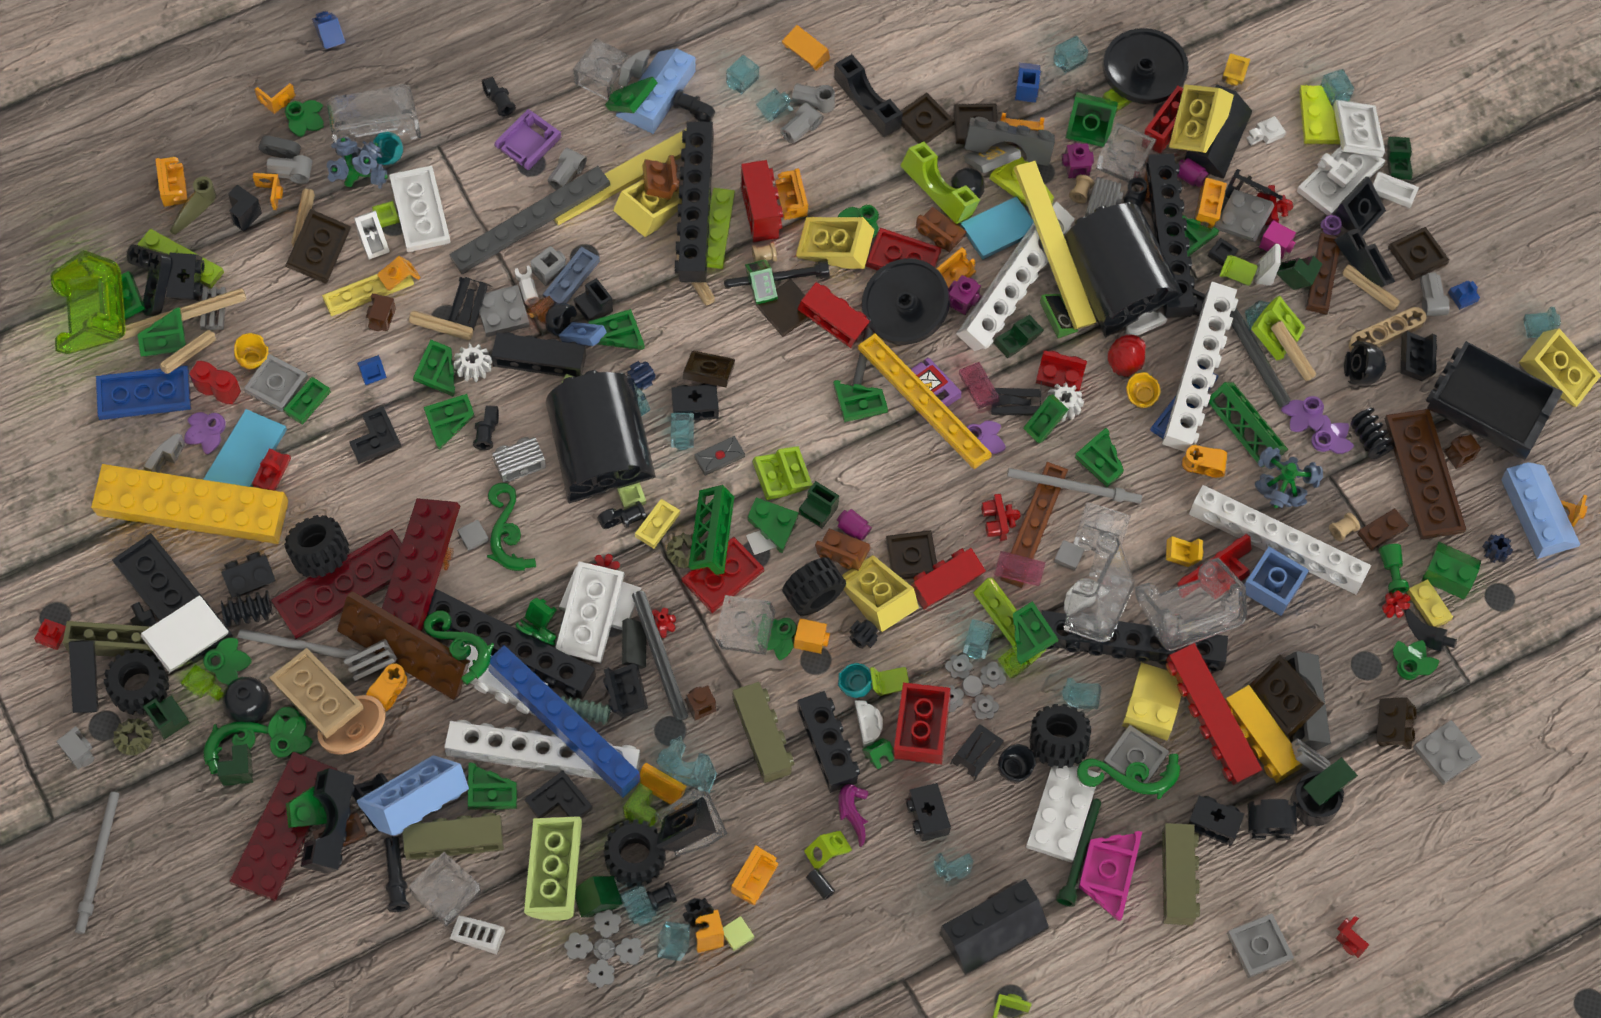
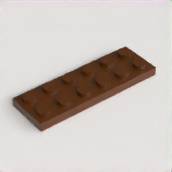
M1422 409L1386 415L1384 420L1389 436L1392 439L1391 443L1394 446L1393 450L1420 540L1465 533V522L1430 410Z
M352 591L347 595L337 629L338 632L365 648L386 639L397 658L396 662L392 664L401 665L405 672L453 700L459 697L463 685L461 677L467 673L470 664L469 659H455L451 655L450 649L355 592ZM382 647L373 653L378 654L385 651V649Z

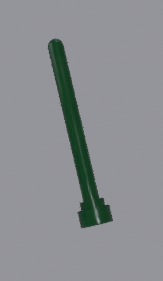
M1097 798L1091 803L1066 886L1059 890L1056 901L1064 906L1074 907L1078 897L1075 887L1101 807V800Z

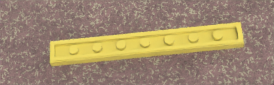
M682 131L605 173L611 186L555 218L556 224L558 226L643 179L642 165L645 159L666 163L669 155H673L675 160L681 158V149L685 148L686 143H682Z
M1036 161L1017 165L1013 169L1074 330L1094 325L1096 319Z

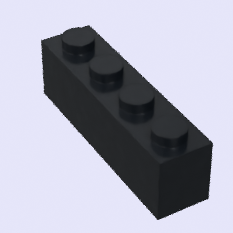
M510 332L496 333L491 357L493 367L565 377L566 374L578 377L583 374L586 348L585 345H580L576 342L566 343L559 342L556 339L545 340L531 335L518 336Z

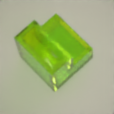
M639 783L623 806L624 817L633 822V819H638V824H642L644 820L648 822V827L654 825L657 822V811L650 807L653 801V791Z

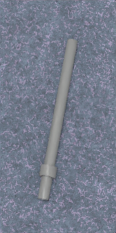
M1008 468L1007 477L1109 497L1117 502H1123L1124 500L1140 504L1142 501V495L1125 492V489L1115 487V489L1012 468Z
M240 629L238 638L302 651L307 648L313 653L343 659L360 651L359 649L350 648L346 650ZM367 654L353 662L357 664L358 662L366 660L374 655ZM376 660V661H374V662H372V663H370V664L375 665V664H377V661H378V660Z
M110 792L83 901L78 906L77 913L79 917L75 932L78 934H85L89 916H92L94 904L92 903L120 795L117 792Z

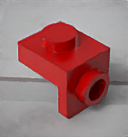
M1355 915L1351 921L1346 918L1337 928L1340 933L1336 940L1343 945V949L1348 954L1359 958L1369 947V944L1351 929L1359 919Z

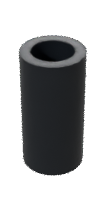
M817 868L806 876L824 900L835 893V889Z

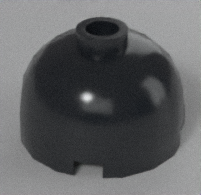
M1364 341L1354 342L1351 345L1354 348L1351 352H1347L1345 356V377H1350V381H1348L1350 384L1360 386L1371 385L1377 382L1386 370L1387 364L1384 353L1376 344Z
M240 677L226 686L223 692L222 705L227 717L232 721L258 723L264 719L263 716L271 708V696L267 687L259 679Z

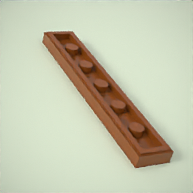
M1046 462L1042 475L1065 479L1068 469ZM1038 483L1002 573L1001 581L1020 588L1023 587L1060 493V487Z

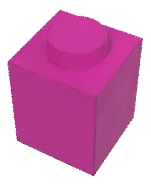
M1273 220L1264 233L1259 247L1268 252L1275 244H1280L1282 259L1286 252L1290 254L1296 244L1293 241L1296 232Z

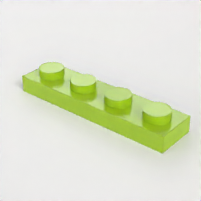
M713 187L707 267L723 269L735 190Z
M151 228L137 244L169 255L170 252L196 254ZM202 257L205 269L204 273L201 274L200 282L212 289L223 275L224 270L222 267Z
M993 577L987 578L973 593L1017 652L1013 613L1017 609ZM1046 649L1040 652L1039 654L1035 655L1031 659L1027 660L1025 664L1031 665L1046 651Z

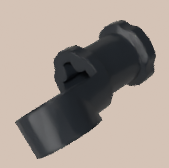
M493 76L482 80L485 95L496 103L499 116L504 117L512 114L516 110V106L509 98L508 89L498 88Z
M681 89L678 90L673 103L674 108L680 107L689 110L699 122H711L715 115V110L712 106L701 102L699 96L693 97L685 94Z
M1135 177L1128 182L1124 203L1131 202L1142 207L1147 194V182L1143 178ZM1134 185H1140L1143 187V190L1135 192L1131 188Z
M486 405L484 421L475 423V430L477 432L476 439L473 441L474 448L479 450H490L493 448L491 440L492 432L495 431V426H498V406Z
M637 501L635 505L624 510L621 508L618 510L614 508L605 510L598 515L597 519L603 529H609L623 523L625 528H629V525L641 519L645 521L647 515L641 502Z

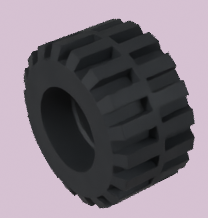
M316 515L310 519L305 518L301 523L298 522L295 524V528L290 529V535H287L285 538L286 543H284L289 558L299 574L302 573L305 577L317 578L319 575L323 577L329 572H335V569L340 568L343 565L342 562L347 560V554L350 551L349 543L339 523L334 518H328L325 515L321 517Z
M824 557L813 560L794 572L784 584L782 592L796 613L800 616H806L818 612L832 603L843 591L846 581L831 559Z
M134 649V653H130L127 650L124 651V656L121 657L118 654L115 657L116 661H110L108 664L110 670H105L104 675L106 679H104V685L113 704L116 707L118 706L122 712L127 710L128 714L134 715L136 711L139 715H143L145 711L144 705L155 698L159 703L161 698L166 699L167 693L165 690H169V678L161 661L154 654L151 656L150 652L146 650L141 653L140 649ZM136 674H146L149 676L148 682L141 689L134 691L124 689L126 682Z
M1052 704V707H1043V711L1039 710L1036 713V717H1033L1031 725L1030 749L1034 752L1035 758L1039 757V761L1043 764L1045 762L1048 763L1049 767L1058 766V768H1063V766L1070 768L1073 767L1074 763L1077 765L1081 763L1089 751L1091 737L1090 721L1088 718H1085V714L1082 711L1078 712L1074 706L1070 708L1067 704L1062 706ZM1055 734H1061V735H1065V736H1067V737H1066V738H1060V737H1056V736H1054V735H1055Z
M633 819V823L629 824L627 820L623 822L622 827L616 825L614 832H609L607 835L608 840L604 844L605 863L610 871V875L617 877V882L622 884L625 881L626 886L632 887V883H637V887L642 886V882L646 881L649 884L652 882V877L657 878L660 875V870L664 868L666 853L665 850L659 849L656 846L659 833H657V828L654 825L649 827L648 822L644 820L642 824H638V819ZM632 843L642 844L650 852L648 857L639 863L625 861L620 853L627 845Z

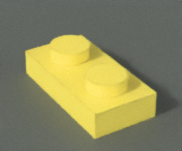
M660 499L635 532V537L650 547L655 548L680 515V510Z
M1428 579L1411 587L1406 592L1429 626L1439 627L1452 620V614Z

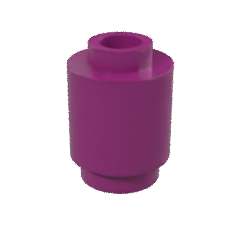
M1187 158L1185 161L1182 159L1179 162V175L1177 177L1193 187L1197 186L1200 188L1205 179L1208 178L1209 173L1205 171L1204 167Z
M852 509L849 511L844 510L837 518L839 522L837 527L848 536L861 541L866 538L872 529L868 525L869 522Z

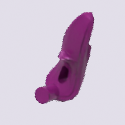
M853 784L844 785L838 795L840 820H843L845 817L849 820L857 834L859 847H862L866 837L864 824L868 823V821L858 813L854 804V797L866 800L868 791Z

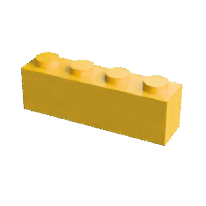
M1250 685L1225 699L1256 759H1260L1263 763L1264 770L1270 778H1273L1278 783L1300 770L1303 764L1296 760L1292 743Z

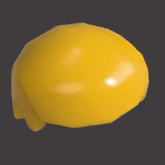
M247 333L242 334L236 339L234 356L241 367L245 369L259 368L267 359L269 354L268 346L264 343L262 336Z
M1146 372L1134 374L1128 380L1126 386V394L1129 401L1139 408L1152 407L1158 401L1161 393L1158 381Z

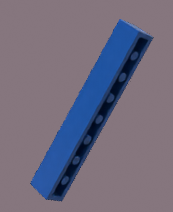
M505 645L491 657L488 666L489 672L622 798L640 783V772Z

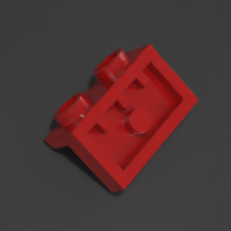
M1043 351L1036 384L1041 385L1042 381V385L1054 388L1056 384L1063 387L1064 383H1067L1069 388L1075 385V391H1080L1087 361L1077 356L1062 355L1056 351Z

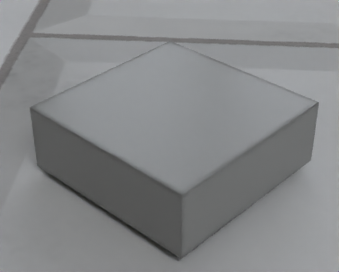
M479 520L457 529L468 551L489 541Z
M1063 540L1054 562L1075 571L1085 549Z

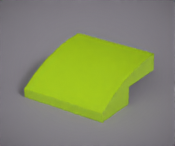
M1277 296L1271 301L1251 328L1276 360L1283 359L1287 352L1271 327L1277 322L1282 321L1295 342H1298L1305 329V326L1281 296Z
M799 446L778 449L775 454L756 456L752 461L766 500L792 495L807 490L813 485Z

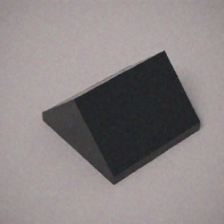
M1366 176L1339 204L1335 216L1340 218L1342 227L1348 231L1358 228L1362 236L1386 211L1369 177Z
M701 797L665 816L656 846L662 850L678 852L715 833L716 829L706 800Z

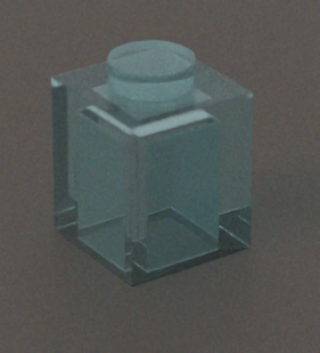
M1076 35L1055 47L1053 59L1055 64L1061 67L1064 73H1067L1086 63L1089 50Z
M742 55L726 70L727 85L732 90H737L741 94L759 79V66L745 55Z
M1343 69L1324 75L1320 85L1323 87L1332 106L1335 100L1349 102L1354 91V87Z
M671 413V448L680 450L694 448V413Z
M972 619L963 653L974 659H985L995 625Z
M666 921L658 935L657 957L681 961L689 948L690 925Z

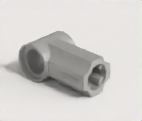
M797 83L793 90L792 102L799 104L808 103L811 106L817 107L822 113H829L835 108V91L829 85L813 87Z
M804 103L797 110L795 117L781 128V134L788 143L794 144L809 130H816L821 125L824 116L810 104Z
M566 147L559 157L558 165L549 176L548 183L555 190L570 183L575 174H580L583 171L587 157Z
M297 155L293 159L269 157L266 173L278 174L279 178H288L297 184H306L309 182L313 161L303 155Z
M1428 273L1421 276L1422 309L1425 311L1426 316L1448 315L1449 299L1447 296H1444L1440 275Z

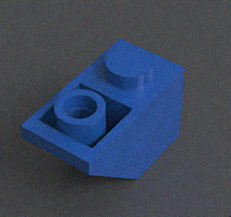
M328 11L317 13L316 18H313L312 21L322 46L328 49L346 43L338 18L333 13H328Z
M1019 62L1015 100L1036 103L1041 72L1040 65Z

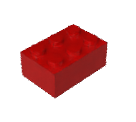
M767 160L741 164L740 187L753 242L779 238V229H782V206L777 203V199H779L777 186H773L774 172L773 168L768 167Z
M903 682L894 744L895 759L942 764L951 700V690L949 687Z

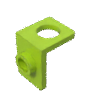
M1228 255L1219 276H1226L1249 286L1252 283L1258 266L1236 256Z
M870 667L873 690L879 696L902 692L903 682L909 683L906 667L878 672L874 667Z
M835 831L819 835L804 852L814 869H820L832 857L850 853L852 848L843 833ZM815 847L820 848L822 851V859L820 861L814 857Z
M999 994L992 1018H997L1000 1005L1028 1013L1031 1003L1023 1001L1018 995L1008 994L1005 996Z

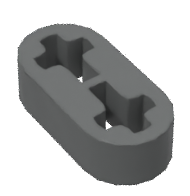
M267 135L261 138L258 146L259 150L264 154L293 159L301 151V146L294 141Z

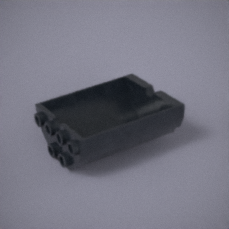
M1131 202L1109 207H1098L1094 210V213L1077 219L1075 225L1064 236L1093 314L1105 338L1139 320L1138 318L1142 314L1151 313L1184 295L1141 208Z
M1465 341L1462 348L1457 347L1451 357L1454 362L1448 361L1442 373L1446 375H1440L1434 386L1437 390L1432 389L1427 397L1426 402L1429 403L1427 409L1525 460L1563 391Z
M591 370L578 377L565 378L563 383L555 387L548 394L546 406L569 504L606 493V490L610 488L620 489L656 478L634 383L625 373Z

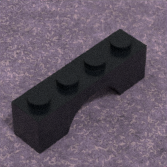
M853 54L835 63L834 79L883 137L901 128L903 113L891 99L884 100L874 91L866 76L865 68Z
M331 768L317 772L313 796L321 802L325 809L326 826L319 838L304 844L301 867L326 874L339 870L343 859L341 854L342 846L347 836L345 831L346 823L351 812L349 805L355 789L353 784L354 775Z

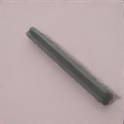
M1236 307L1235 311H1231L1229 316L1233 318L1232 327L1280 407L1288 405L1291 401L1290 397Z
M639 590L632 594V598L674 718L677 721H682L688 717V713L646 594L643 590Z

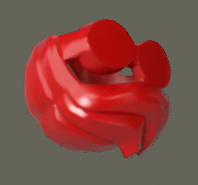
M1124 335L1116 339L1110 346L1107 359L1113 372L1118 376L1129 377L1142 369L1145 362L1146 348L1145 341L1136 335Z

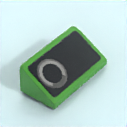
M1042 295L1040 304L1057 338L1078 332V329L1074 330L1061 295Z

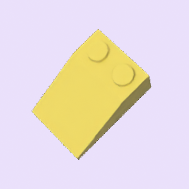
M1185 84L1169 148L1206 153L1229 116L1234 95L1220 88Z
M644 179L621 191L613 211L646 237L658 230L678 212V204H682V198H679V187L676 192L674 191L671 199L660 198L645 194Z
M806 217L796 257L813 262L827 260L828 265L845 269H864L874 229L864 217Z
M1559 328L1543 332L1519 361V364L1528 374L1563 391L1560 398L1573 407L1578 406L1601 377L1600 373Z
M874 555L864 560L859 571L852 568L842 575L846 581V586L843 589L866 619L872 622L881 632L919 608L914 588Z
M1141 662L1122 726L1128 728L1131 725L1142 733L1168 740L1181 699V694L1177 688L1179 683L1175 675L1171 676L1168 670Z

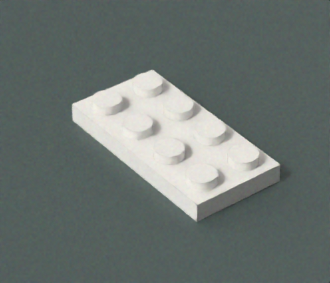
M1340 146L1331 156L1337 162L1341 158L1358 170L1357 175L1343 189L1327 177L1329 171H1324L1318 167L1298 187L1297 192L1327 216L1333 215L1347 195L1366 176L1371 178L1384 165L1386 160L1378 156L1344 152Z
M428 166L389 174L407 252L451 243L433 167Z
M578 562L556 649L572 657L601 664L623 583L624 572Z
M1076 765L1070 768L1067 766H1063V768L1053 766L1047 779L1026 848L1072 863L1096 786L1088 787L1079 781L1077 777L1078 766ZM1087 770L1088 774L1092 777L1100 775V773Z

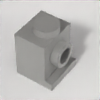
M550 246L530 261L532 273L547 286L549 281L559 275L564 269L566 258L559 250L556 251Z
M74 727L56 741L78 770L81 767L90 765L95 759L90 752L93 747L83 737L77 727Z

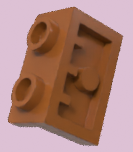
M669 155L666 163L645 159L642 165L645 194L671 199L674 191L676 192L679 187V179H677L676 175L678 166L675 164L674 156Z
M934 207L924 216L919 215L917 217L916 229L923 236L929 237L938 247L945 249L949 253L966 236V231Z
M830 528L823 540H817L815 543L816 551L820 558H830L846 569L853 568L858 571L871 549L869 543Z

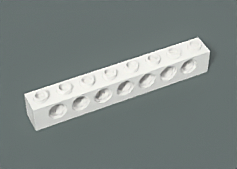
M1056 201L1052 203V206L1065 236L1071 229L1070 225L1075 218ZM1034 223L956 333L974 351L983 348L987 349L993 343V336L1004 327L1006 317L1015 311V304L1026 295V289L1029 284H1032L1038 278L1037 273L1040 268H1043L1049 262Z
M1211 282L1206 292L1163 438V445L1186 452L1190 446L1197 444L1199 433H1196L1198 426H1202L1205 414L1202 413L1203 406L1207 407L1211 394L1207 392L1209 387H1213L1216 375L1213 374L1214 368L1218 369L1222 356L1218 354L1220 349H1224L1227 337L1224 336L1225 330H1229L1233 318L1229 316L1231 311H1235L1238 299L1235 298L1237 289ZM1215 308L1221 309L1222 312H1218ZM1209 327H1214L1217 331H1213ZM1204 345L1209 346L1211 350L1205 349ZM1198 365H1203L1206 369H1201ZM1192 384L1199 385L1201 389L1193 387ZM1186 403H1191L1195 408L1188 407ZM1181 423H1186L1189 428L1183 427Z
M1202 485L1189 515L1237 538L1248 534L1251 537V545L1264 551L1270 546L1307 568L1310 573L1353 594H1357L1371 567L1366 562Z
M466 720L450 721L444 747L446 756L555 773L564 771L568 775L603 780L556 734L546 736L533 730L520 732L513 727L500 729L487 723L474 725ZM469 737H478L475 743L467 742ZM494 740L502 741L501 745L497 747L491 746L490 743ZM517 744L526 745L523 750L514 749V746ZM623 745L622 747L612 746L638 770L640 750L631 745ZM541 747H547L549 749V751L546 754H540L537 752L538 749ZM564 751H571L573 753L568 758L561 756Z

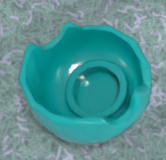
M386 131L379 133L374 138L373 143L378 144V147L381 148L379 152L383 156L382 158L377 157L376 161L378 164L390 165L401 159L403 144L397 134Z
M859 663L847 665L838 676L840 690L846 696L855 699L866 696L873 687L870 669L864 664Z

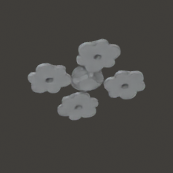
M966 654L952 655L950 661L946 663L945 669L951 672L952 678H958L959 676V678L964 680L962 682V690L955 689L952 685L948 686L951 690V697H953L950 700L949 712H954L957 707L963 705L962 698L965 693L968 696H976L975 703L972 704L971 708L975 711L977 719H992L994 713L999 710V704L993 701L994 698L991 695L985 697L980 694L983 689L982 684H989L991 688L1003 685L1006 682L1005 668L999 667L996 662H990L987 667L981 668L982 675L979 679L977 676H969V671L972 670L973 665L969 662V657Z
M611 910L597 913L594 916L596 923L594 930L600 932L603 937L597 940L594 946L588 941V935L582 934L580 936L577 932L571 933L569 941H566L564 944L565 949L568 950L567 956L570 959H585L587 953H590L592 950L595 956L600 959L596 964L589 966L590 972L587 975L588 982L596 984L598 988H602L604 984L611 985L614 982V967L608 965L606 960L610 959L615 952L620 956L621 963L628 962L631 965H636L640 960L639 957L644 954V950L641 948V941L638 938H632L631 940L624 938L622 944L617 945L616 948L614 943L607 939L612 933L616 934L619 932L618 925L621 923V917L618 914H613Z

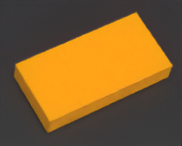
M645 763L640 770L639 787L675 808L680 804L687 787L686 785L648 763Z

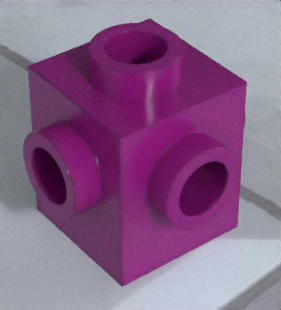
M1088 143L1067 145L1065 154H1062V165L1066 167L1068 179L1076 178L1078 175L1090 176L1091 168L1094 164L1093 152L1089 151Z
M961 275L959 280H954L949 287L950 307L966 315L972 305L975 307L981 299L982 295L979 294L981 285L973 278Z

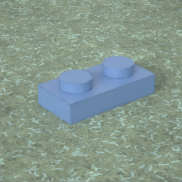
M572 322L559 334L562 342H576L580 345L594 346L600 342V339L607 332L603 325Z

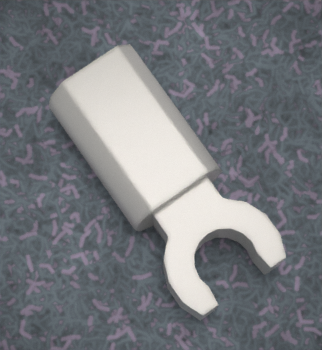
M528 265L526 266V274H520L518 268H516L515 276L519 281L524 303L531 305L537 303L539 297L534 280L532 279L531 267Z

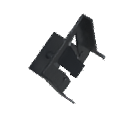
M1239 169L1235 171L1224 195L1230 198L1234 189L1239 191L1243 183L1254 187L1261 194L1270 195L1280 200L1283 198L1282 195L1252 181V176L1249 175L1246 178L1239 175L1241 171ZM1237 178L1240 182L1237 187H1234L1233 183Z
M460 277V283L448 321L471 327L474 330L487 287L493 286L471 278ZM470 280L479 283L474 305L473 297L476 290L468 289ZM465 296H466V300H465V303H464V307H463V309H462V311H461V313H460L458 319L456 320L457 315H458V313H459V311H460V308H461L462 303H463V301H464V299H465Z
M992 388L991 415L1033 416L1040 406H1030L1031 399L1016 396L1040 397L1041 406V389ZM1007 404L1024 405V406L996 407V406L1007 405Z
M979 724L955 754L950 764L953 762L957 767L960 764L968 769V774L972 777L975 776V781L1004 740ZM981 732H983L978 742L976 743L974 749L972 750L971 754L967 759H965V757L975 744L976 740L978 739L979 735L981 734ZM993 740H995V742H994V743L979 757V759L975 762V760H976L977 757L982 753V751H983Z

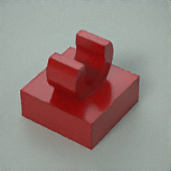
M44 619L34 640L39 644L58 650L63 641L66 626Z

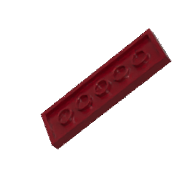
M416 498L382 605V609L421 632L460 510V505L457 502Z
M391 529L348 554L347 560L343 561V565L340 568H336L335 572H329L323 577L320 575L317 578L309 577L271 599L273 606L294 638L298 639L342 613L346 597L352 591L363 598H367L389 585L402 542L394 530Z
M292 753L230 879L232 885L276 902L312 827L288 828L286 803L298 797L310 787H313L316 782L317 772L328 768L338 771L337 768L298 753Z

